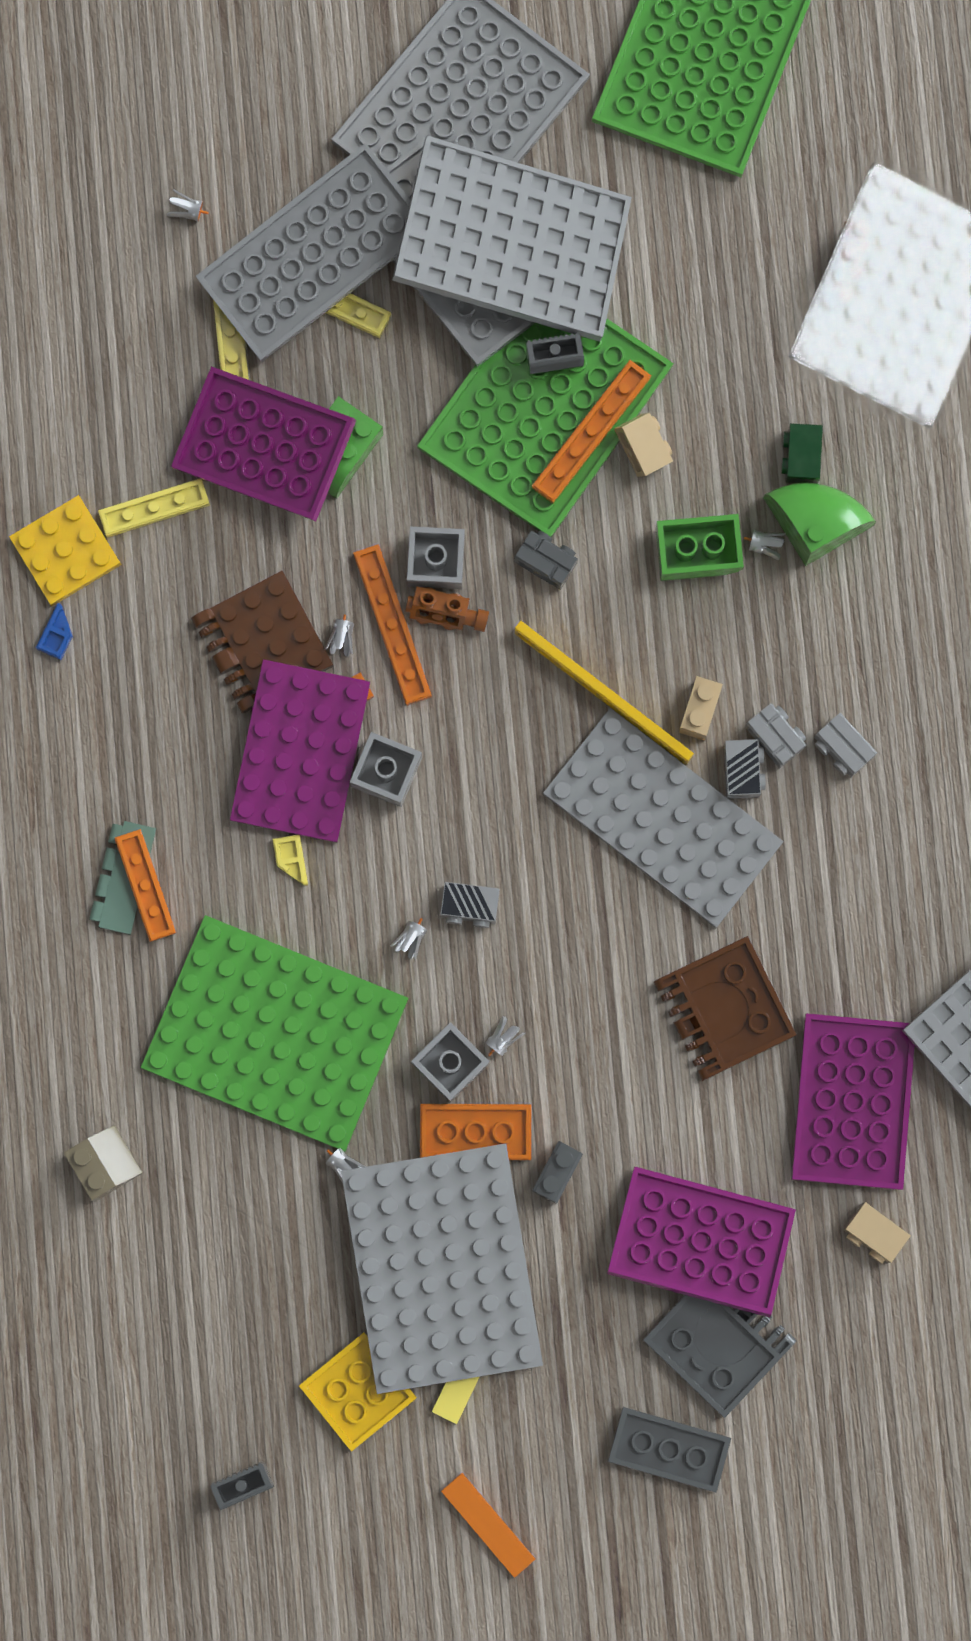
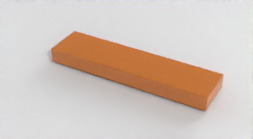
M141 829L115 837L114 839L149 942L176 934Z
M463 1473L441 1490L444 1496L514 1578L536 1560Z

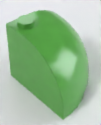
M816 483L792 484L772 490L763 497L805 566L876 524L870 512L855 498L827 485Z

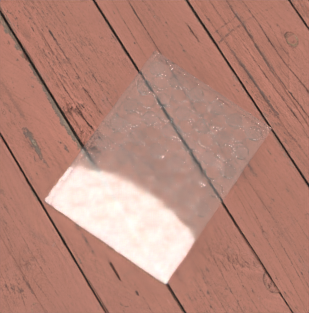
M874 162L859 192L789 354V358L927 428H931L934 425L971 338V212Z

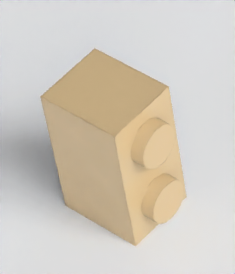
M650 412L640 414L614 428L637 477L647 476L673 462L670 456L672 455L671 447L666 440L662 439L659 433L660 425L657 419L651 416Z
M696 676L679 733L705 741L723 684Z
M866 1202L862 1203L844 1228V1231L848 1233L846 1238L858 1247L862 1244L871 1250L869 1255L881 1264L884 1261L892 1263L911 1236Z

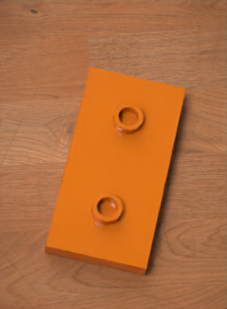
M420 1104V1158L506 1144L509 1160H531V1104Z

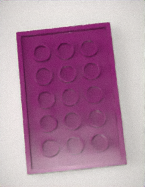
M211 366L171 467L316 522L357 420Z
M263 659L230 821L337 843L370 681Z
M805 1014L791 1180L903 1190L915 1047L902 1031L909 1023Z
M634 1166L607 1274L771 1317L796 1209Z

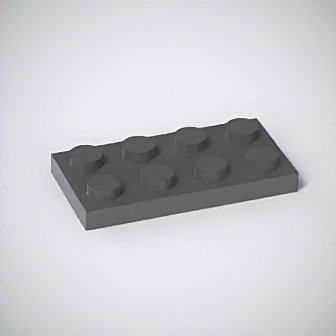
M623 1407L608 1462L717 1493L731 1438Z

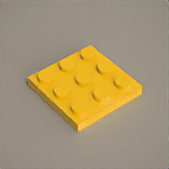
M79 495L9 536L51 606H54L121 565Z
M365 1332L299 1385L351 1452L417 1398L411 1389L377 1394L368 1336Z

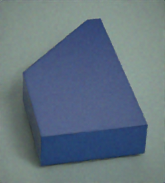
M57 603L36 649L62 660L73 635L63 606Z

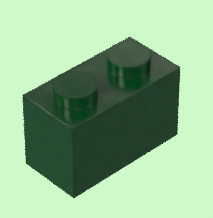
M790 423L788 431L783 432L782 447L787 448V458H782L781 474H786L785 482L819 483L823 425Z

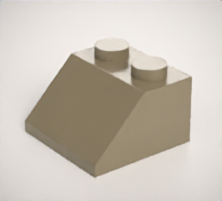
M115 1125L85 1139L64 1152L87 1194L94 1202L143 1173Z

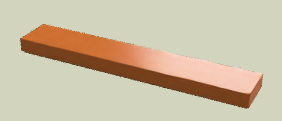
M629 360L533 483L532 489L554 504L645 387L652 375Z
M379 544L354 552L353 555L406 706L431 698L432 695Z

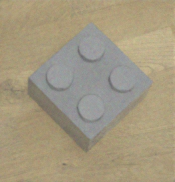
M410 526L408 587L462 589L465 529Z
M371 732L350 780V785L362 792L402 807L422 760V752Z
M450 1022L411 1063L451 1103L490 1064V1061Z

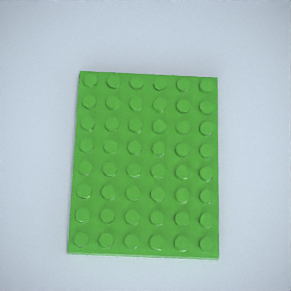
M639 0L592 117V122L742 178L811 0Z
M606 319L603 337L600 342L581 336L584 354L583 366L530 374L526 354L527 341L530 340L532 342L534 339L538 341L539 338L543 340L544 338L549 339V337L554 338L555 336L559 338L560 335L563 337L566 334L570 336L571 333L538 323L532 325L477 367L475 365L417 445V449L536 530L542 531L552 538L620 442L614 428L640 414L674 364L609 319ZM628 361H633L652 375L651 379L554 504H552L532 489L533 483Z
M205 915L141 1068L337 1149L341 1148L346 1152L409 998Z

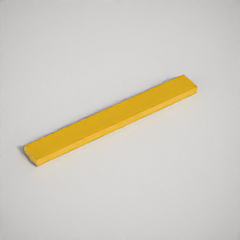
M520 620L515 627L516 636L684 765L689 763L694 755L691 750Z

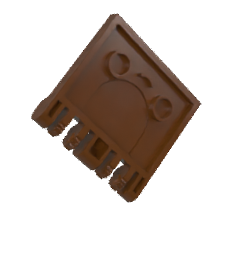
M283 571L268 577L209 609L197 613L191 618L196 628H201L217 620V622L202 628L198 632L201 638L208 637L220 629L225 637L212 641L206 647L209 652H213L227 644L230 645L229 648L218 652L212 657L220 674H225L239 666L242 667L241 670H237L225 677L226 685L233 684L247 676L250 684L236 689L232 694L234 700L255 691V694H251L237 702L241 713H246L253 709L263 659L322 672L333 667L331 659L326 650H324V646Z
M748 936L653 982L658 992L676 983L679 984V987L660 996L663 1002L669 1001L681 993L684 994L687 1000L686 1003L671 1008L668 1011L670 1017L689 1008L692 1010V1014L674 1022V1025L681 1040L702 1031L703 1037L685 1045L687 1051H693L707 1042L712 1051L695 1058L692 1061L695 1067L713 1058L717 1061L697 1071L702 1081L797 1035Z

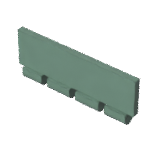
M124 821L123 826L112 824L108 843L116 845L115 837L141 829L150 855L156 828ZM106 848L101 869L112 873L111 876L103 874L99 876L95 896L105 898V902L93 901L89 920L99 922L98 928L131 935L137 904L118 849Z

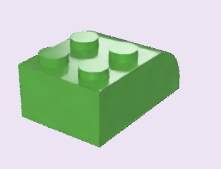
M339 396L329 409L350 416L357 421L328 491L336 499L384 435L383 426Z
M739 514L657 521L656 539L661 581L721 576L743 570Z

